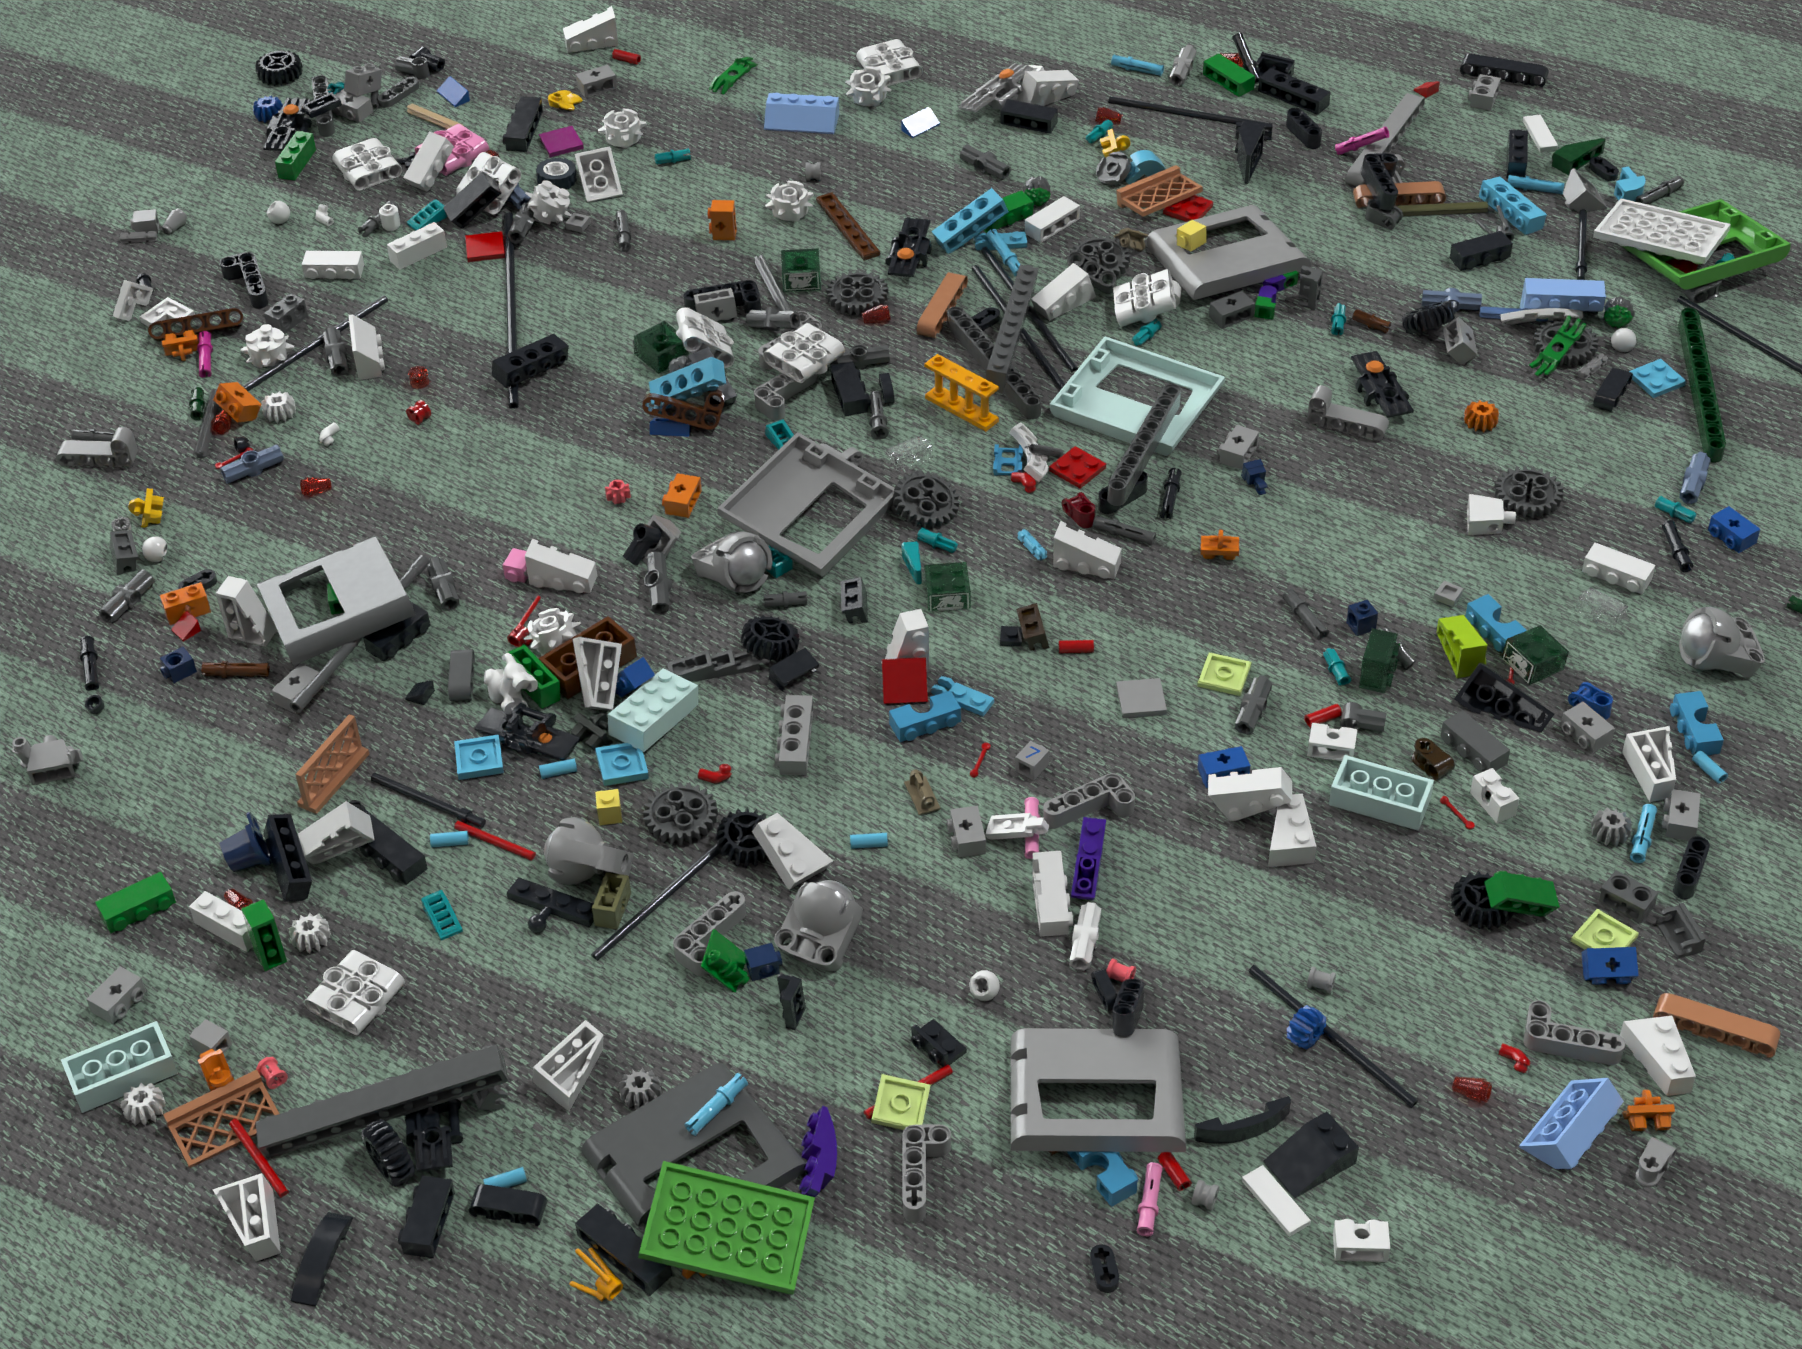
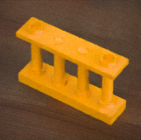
M936 354L924 363V367L935 372V387L925 394L926 400L985 432L999 422V417L989 412V397L999 390V386L939 354ZM943 377L950 380V391L943 387ZM958 385L965 388V399L958 395ZM973 393L981 397V407L973 403Z

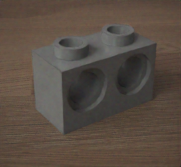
M290 293L266 311L264 315L266 324L286 334L304 320L308 313L305 300Z
M1615 870L1603 885L1599 902L1642 924L1655 907L1659 892Z

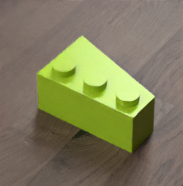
M1464 615L1438 619L1436 633L1456 677L1471 676L1479 663L1486 664L1488 645Z

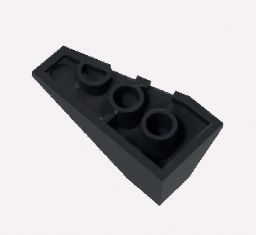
M1484 663L1478 664L1454 698V700L1474 713L1480 714L1482 711L1494 715V719L1501 720V717L1514 721L1515 725L1542 732L1555 715Z

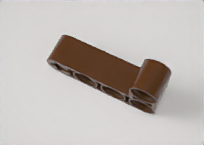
M718 389L709 391L706 395L704 406L656 393H649L644 397L642 407L650 415L712 430L719 424L724 405V395ZM712 396H718L721 401L718 404H713L709 399ZM651 400H654L655 405L653 407H649ZM661 402H664L661 411L659 410ZM674 405L677 410L674 413H669L666 410V406ZM687 410H694L696 416L689 418L685 415V412ZM707 415H713L716 420L713 423H708L704 418Z

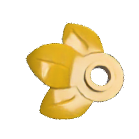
M560 90L548 95L550 106L554 108L561 107L565 110L574 111L575 107L573 104L583 101L579 95L572 94L571 91Z

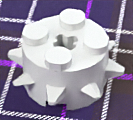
M865 66L863 70H855L850 80L845 82L851 85V89L846 95L852 96L853 101L859 105L878 106L885 99L887 91H891L890 88L886 87V83L891 77L883 75L877 67Z
M624 108L623 112L616 113L612 110L605 115L604 120H602L604 126L598 129V133L605 134L606 141L613 146L629 148L639 141L641 135H643L640 129L646 126L647 123L640 121L637 112L631 109Z
M545 180L534 187L533 194L525 192L530 197L528 210L531 209L534 212L533 216L539 221L550 224L552 221L558 224L563 222V215L571 216L566 211L570 204L569 192L566 189H560L550 181Z
M787 181V184L781 186L778 183L772 188L771 194H766V196L771 198V201L765 205L766 208L772 209L774 217L781 220L799 221L800 218L807 214L808 206H813V204L808 202L814 196L813 192H808L804 185L797 181Z
M266 324L251 334L246 335L247 346L241 348V352L249 355L247 363L251 362L254 366L263 368L273 367L280 361H285L288 352L295 347L286 343L288 335L284 336L281 330Z
M559 608L548 609L538 614L539 618L534 622L530 620L528 624L530 635L526 636L524 640L533 639L531 649H537L541 656L576 636L574 627L580 625L581 622H572L574 614H568L566 610L565 612H560Z

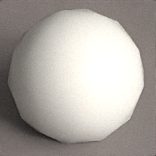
M274 201L267 210V216L271 222L283 224L290 217V209L286 203Z
M1628 328L1616 330L1611 337L1612 347L1620 352L1631 351L1636 344L1635 333Z
M161 537L148 538L142 546L144 557L151 562L164 560L163 556L166 555L168 549L167 542Z
M988 970L976 972L971 977L969 983L970 992L980 1001L993 999L998 994L1000 988L999 979Z

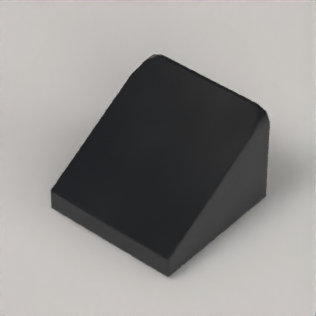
M433 681L415 683L405 697V700L425 705L435 691Z

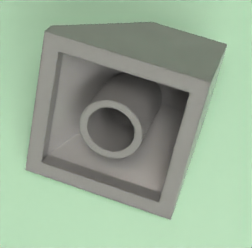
M1573 168L1563 191L1566 206L1570 210L1575 209L1577 212L1582 209L1586 211L1607 209L1596 187Z
M653 515L647 525L658 528L661 531V539L657 545L650 546L642 558L646 565L648 554L651 552H662L666 557L681 533L670 520L657 515Z

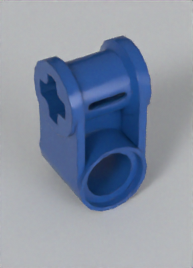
M1583 682L1576 692L1569 694L1568 702L1573 707L1578 705L1579 702H1584L1606 720L1611 715L1613 698L1609 693L1596 688L1591 683Z

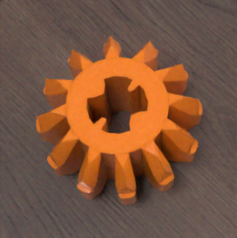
M1479 400L1478 403L1471 402L1465 409V424L1468 425V429L1474 427L1475 432L1478 429H1481L1483 433L1486 429L1492 431V428L1498 424L1499 409L1495 408V404H1488V401L1481 402Z

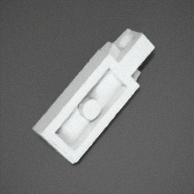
M1031 813L995 815L990 818L985 836L991 840L1031 837L1034 833L1037 835L1047 833L1049 824H1047L1043 817L1037 818V816H1032Z

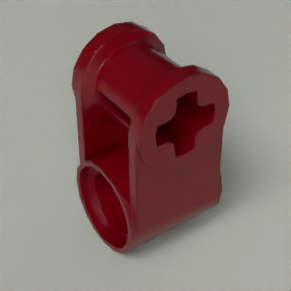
M1079 492L1073 498L1062 500L1063 510L1080 527H1093L1095 505L1090 502L1084 493Z

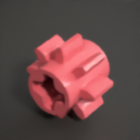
M613 480L610 482L609 487H605L607 501H612L615 505L625 503L626 498H631L629 484H624L622 480Z

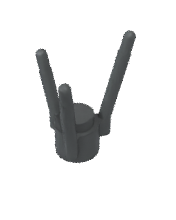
M1497 205L1496 208L1502 225L1497 227L1496 232L1502 231L1512 241L1514 235L1509 222L1504 218L1500 205ZM1475 220V222L1485 232H1487L1488 234L1493 233L1482 222H1480L1479 220Z

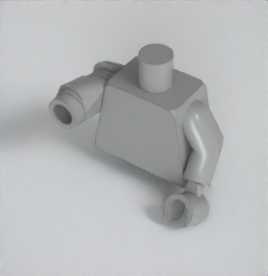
M53 735L45 736L43 743L34 744L32 747H30L24 737H17L12 742L13 752L20 758V764L27 768L32 785L75 777L72 764L84 761L80 749L66 746L64 740H57Z

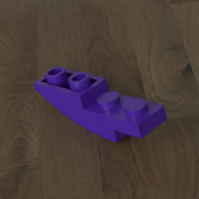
M1083 817L1071 892L1072 898L1095 900L1103 854L1106 819Z
M822 1106L817 1113L813 1112L807 1122L809 1131L805 1134L801 1146L804 1147L801 1157L808 1161L805 1165L807 1175L803 1178L799 1189L802 1190L801 1194L816 1197L820 1193V1189H824L834 1178L836 1170L837 1141L835 1129L828 1108Z

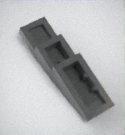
M732 649L710 655L709 650L667 663L670 672L688 681H700L760 669L758 658L753 657V653L744 651L734 655Z

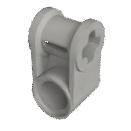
M1651 1137L1639 1159V1168L1635 1175L1638 1183L1646 1187L1655 1186L1665 1170L1669 1168L1668 1163H1672L1677 1149Z

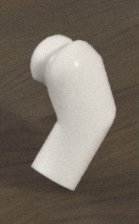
M320 204L316 210L315 218L318 222L330 226L334 223V220L328 216V207Z
M333 422L323 429L320 433L319 441L328 447L334 442L331 436L340 430L339 426Z

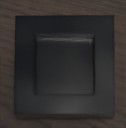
M1001 626L1000 646L1022 647L1023 633L1021 627Z

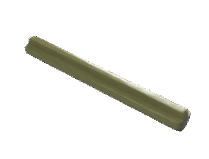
M1488 202L1397 206L1402 210L1403 216L1488 212L1489 208Z

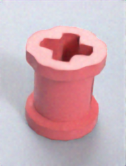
M1111 959L1106 972L1110 979L1123 982L1127 979H1134L1136 967H1128L1117 963L1116 959Z
M274 1057L262 1059L256 1067L258 1073L266 1079V1085L269 1089H275L287 1081V1073L284 1070H280L278 1062Z

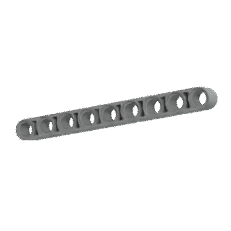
M1410 93L1403 97L1381 126V128L1384 126L1388 128L1389 138L1366 146L1348 170L1345 179L1346 184L1356 187L1366 184L1360 173L1364 156L1366 154L1390 153L1392 146L1397 144L1398 138L1403 136L1406 132L1405 129L1412 124L1413 118H1416L1420 113L1419 110L1423 109L1424 97Z

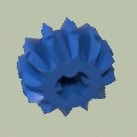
M264 96V98H258V101L254 102L253 113L258 121L263 120L266 123L268 120L271 121L274 114L281 111L283 104L278 97Z
M1306 1005L1300 1008L1294 1014L1293 1019L1289 1021L1287 1038L1300 1048L1308 1049L1310 1046H1314L1326 1027V1017L1314 1007Z

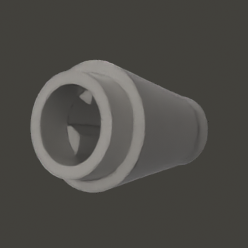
M181 209L172 210L161 227L162 231L170 235L186 224L187 215Z

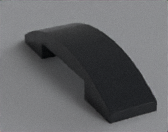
M1287 1096L1267 1102L1264 1113L1222 1125L1219 1117L1197 1123L1194 1128V1139L1202 1143L1224 1144L1240 1142L1259 1136L1277 1126L1287 1117L1290 1112L1291 1099Z
M328 1212L321 1220L301 1261L291 1302L316 1307L325 1286V1276L341 1239L344 1240L353 1216Z

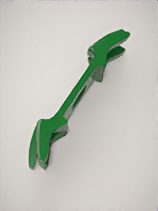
M752 57L735 59L734 63L719 77L715 76L709 90L713 89V92H717L724 84L721 94L724 95L733 86V83L758 64L751 61L753 60ZM731 72H736V73H738V74L735 75V76H730V75H728V74L731 73Z
M1568 315L1564 324L1558 329L1557 334L1544 351L1540 352L1537 359L1529 364L1531 368L1541 365L1535 373L1536 376L1543 373L1549 375L1556 370L1558 363L1581 337L1586 323L1583 322L1578 329L1581 319L1578 318L1567 331L1571 316ZM1555 344H1562L1564 349L1560 352H1555L1552 347Z

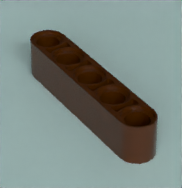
M230 308L151 323L148 333L154 340L162 341L165 340L166 334L171 333L175 334L176 338L184 337L183 333L188 330H193L196 335L200 332L203 333V331L213 332L241 326L244 323V315L239 309ZM234 313L240 315V320L236 323L230 321V316ZM213 317H220L221 323L213 326L211 325V319ZM200 320L202 322L201 327L193 329L191 327L193 321ZM176 323L182 324V330L178 333L172 331V327ZM162 327L163 333L160 336H154V328Z

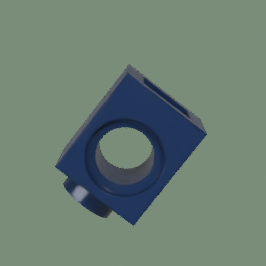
M1368 599L1348 606L1346 623L1356 636L1376 630L1378 612Z
M184 647L160 657L162 664L160 671L165 679L169 678L173 684L197 672L193 658Z
M772 943L744 950L745 964L752 982L780 974L779 966L783 965L781 954L779 951L775 952Z

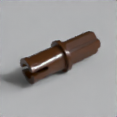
M1356 309L1352 316L1354 321L1367 325L1369 329L1372 327L1387 333L1390 329L1387 327H1391L1390 321L1376 317V314L1371 315Z

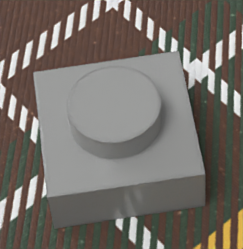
M573 213L565 223L566 229L583 233L591 223L590 216Z
M1443 581L1434 594V600L1454 607L1462 596L1464 588Z

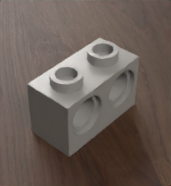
M1480 74L1478 80H1474L1472 90L1469 92L1468 101H1471L1470 107L1491 111L1499 92L1501 78Z

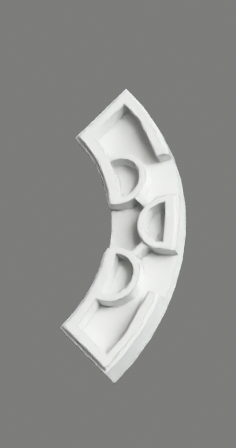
M1544 308L1501 314L1500 317L1501 321L1507 324L1536 321V319L1547 318L1548 321H1553V319L1561 321V319L1565 320L1568 315L1571 316L1572 321H1575L1578 318H1583V311Z
M1020 422L1010 430L1009 434L1018 441L1026 453L1027 465L1023 470L1040 482L1048 471L1046 463L1048 458L1047 455L1031 453L1029 447L1025 448V446L1037 444V438Z

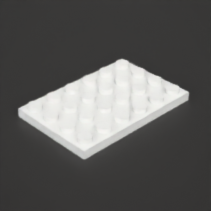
M1620 198L1594 230L1593 238L1604 242L1618 243L1620 246L1635 247L1641 251L1655 252L1658 255L1672 256L1679 260H1689L1695 264H1705L1730 231L1731 224Z

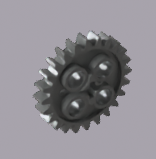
M1102 234L1099 235V238L1092 235L1090 240L1085 237V242L1079 240L1078 245H1073V250H1070V253L1080 252L1099 263L1100 258L1102 266L1111 270L1118 278L1121 277V273L1125 274L1126 269L1129 268V250L1126 247H1122L1120 241L1117 242L1116 238L1109 239V235L1106 238H1103ZM1074 261L1073 263L1079 265L1081 262ZM1094 270L1088 272V274L1094 275L1096 273V271Z
M856 270V273L849 271L848 275L842 273V277L835 276V280H830L831 284L827 285V298L830 306H835L836 311L841 309V313L848 311L849 315L853 312L857 316L860 312H863L864 315H866V311L873 313L874 308L879 310L880 305L884 306L885 301L888 300V288L884 278L880 279V275L874 276V272L867 274L866 270L863 273H860L859 270Z
M1553 319V323L1546 321V325L1541 324L1540 328L1536 329L1533 338L1535 352L1540 354V352L1544 351L1557 334L1558 329L1564 324V319H1561V322ZM1572 320L1570 321V324H1569V326H1568L1567 331H1568V330L1573 326V324H1574V323H1572ZM1585 327L1579 340L1571 346L1559 362L1560 366L1563 363H1566L1568 366L1574 363L1578 366L1579 361L1585 364L1586 360L1590 361L1592 356L1595 357L1598 349V338H1596V333H1592V328L1586 329ZM1555 344L1552 349L1555 352H1560L1564 349V346L1562 344Z
M1516 466L1515 471L1508 469L1507 473L1502 472L1501 477L1497 478L1494 496L1503 501V507H1508L1507 511L1514 510L1516 515L1522 513L1523 518H1525L1527 514H1530L1531 518H1534L1535 514H1537L1539 517H1542L1543 513L1550 515L1551 511L1555 512L1556 508L1560 507L1563 499V487H1560V481H1556V476L1550 477L1551 472L1544 474L1542 468L1536 471L1534 466L1531 470L1527 469L1526 466L1523 467V470H1520ZM1532 481L1533 483L1529 502L1526 503L1525 498L1527 493L1528 482Z
M919 470L918 475H916L912 471L910 476L905 474L904 478L899 479L898 484H896L893 494V505H898L896 511H902L901 517H909L908 523L912 520L915 521L916 527L919 523L922 524L923 528H926V525H930L931 529H934L935 524L938 527H942L943 523L948 524L950 519H954L959 509V495L955 494L956 488H950L951 482L945 483V477L938 479L937 473L934 476H930V472L927 471L926 475H923L922 471Z
M679 782L678 787H674L670 783V789L662 786V792L654 791V798L648 797V803L644 804L645 811H643V816L648 832L653 833L655 839L661 836V842L670 839V845L675 840H678L680 845L683 844V840H687L689 844L692 843L691 838L700 840V834L707 836V829L713 830V823H717L718 809L716 800H713V794H708L706 788L700 791V785L691 788V782L686 787L682 785V782Z

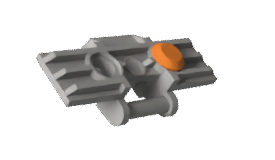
M1017 63L1012 64L1000 74L995 75L983 86L976 89V92L962 101L958 108L976 113L988 104L993 109H1001L1007 99H1011L1023 92L1021 85L1017 84V82L1024 78L1026 71L1034 70L1033 67ZM997 92L1003 95L1001 98H996Z

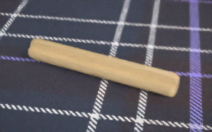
M415 104L407 106L409 114L445 129L460 124Z

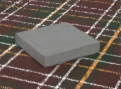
M1160 678L1116 682L1122 718L1167 715Z

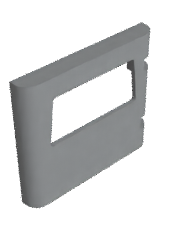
M1249 205L1195 219L1194 221L1205 225L1206 231L1249 220L1262 235L1259 237L1194 254H1187L1184 248L1177 245V228L1188 223L1184 222L1154 230L1146 239V246L1165 269H1169L1173 278L1193 300L1264 282L1266 279L1289 272H1301L1302 266L1311 267V261L1300 249L1296 248L1295 244L1256 205Z
M797 432L718 507L717 514L742 530L759 536L769 546L818 575L825 576L891 508L894 502L893 494L895 488ZM815 449L822 454L820 456L815 454ZM867 480H869V481H871V482H873V483H875V484H874L873 486H871V485L867 484L866 482H867ZM831 485H835L865 506L819 554L780 536Z
M1024 1028L1014 1032L1011 1036V1151L1186 1152L1178 1036L1166 1029H1135L1134 1033L1130 1036H1118L1112 1032V1029ZM1038 1083H1153L1156 1085L1154 1116L1150 1120L1045 1119L1042 1114Z

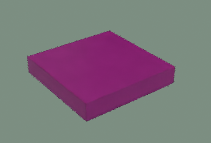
M573 126L539 134V139L550 158L584 149V145Z

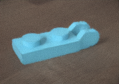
M985 232L974 236L975 249L982 250L983 247H987L990 250H996L986 237ZM1025 232L998 233L1009 249L1027 247Z
M941 676L938 679L939 685L936 684L931 688L933 695L947 692L945 688L949 689L961 708L980 716H984L994 704L993 697L957 682L954 683L951 678Z

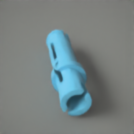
M1114 54L1111 59V66L1122 67L1128 71L1131 69L1161 76L1164 71V65L1136 60L1130 56L1127 58Z
M1509 175L1507 183L1512 187L1522 188L1524 191L1529 189L1563 194L1565 183L1529 178L1530 176L1518 177Z
M996 229L988 231L986 237L1002 257L1004 265L1010 268L1014 276H1017L1020 267L1017 255L1011 252Z
M1652 804L1643 805L1637 832L1632 838L1633 848L1630 859L1635 863H1643L1645 861L1647 849L1651 846L1650 836L1657 813L1656 806Z
M736 1073L724 1087H719L716 1090V1095L684 1124L689 1132L693 1129L692 1135L696 1136L726 1105H731L734 1102V1097L748 1085L744 1076L740 1080L739 1078L742 1075Z

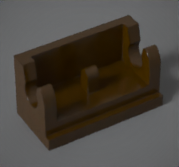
M1037 603L1017 608L1025 642H1028L1029 649L1031 651L1035 650L1034 645L1036 643H1041L1043 649L1050 648Z

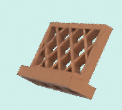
M1175 165L1116 190L1117 205L1121 208L1127 206L1144 217L1203 192V187L1182 175L1180 167Z
M349 714L295 774L301 798L297 801L298 807L317 814L370 754L369 749L362 747L355 716Z
M254 1070L223 1087H219L163 1114L187 1165L189 1168H192L241 1144V1141L232 1129L230 1132L218 1129L222 1118L227 1120L238 1119L240 1123L251 1125L248 1134L253 1138L257 1136L255 1122L259 1121L262 1111L272 1113L273 1115H278L279 1112L266 1090L260 1074L257 1070ZM261 1091L263 1099L260 1105L248 1102L251 1095ZM232 1104L241 1106L237 1116L226 1114L227 1107ZM246 1107L258 1110L254 1120L242 1118ZM209 1115L217 1117L214 1127L201 1125L203 1119ZM184 1127L194 1128L190 1139L180 1137L177 1131ZM199 1130L211 1133L207 1143L195 1140ZM216 1134L228 1137L225 1144L221 1146L212 1145ZM192 1145L204 1148L201 1156L191 1160L189 1152Z

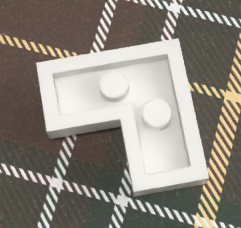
M124 280L113 316L129 321L132 318L136 303L144 306L149 304L153 288Z
M167 297L142 314L140 321L149 327L153 322L195 315V313L188 307Z

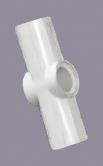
M1087 902V904L1081 905L1078 923L1074 926L1073 947L1069 965L1077 970L1090 969L1093 950L1096 949V940L1099 937L1098 926L1101 917V908L1096 903Z

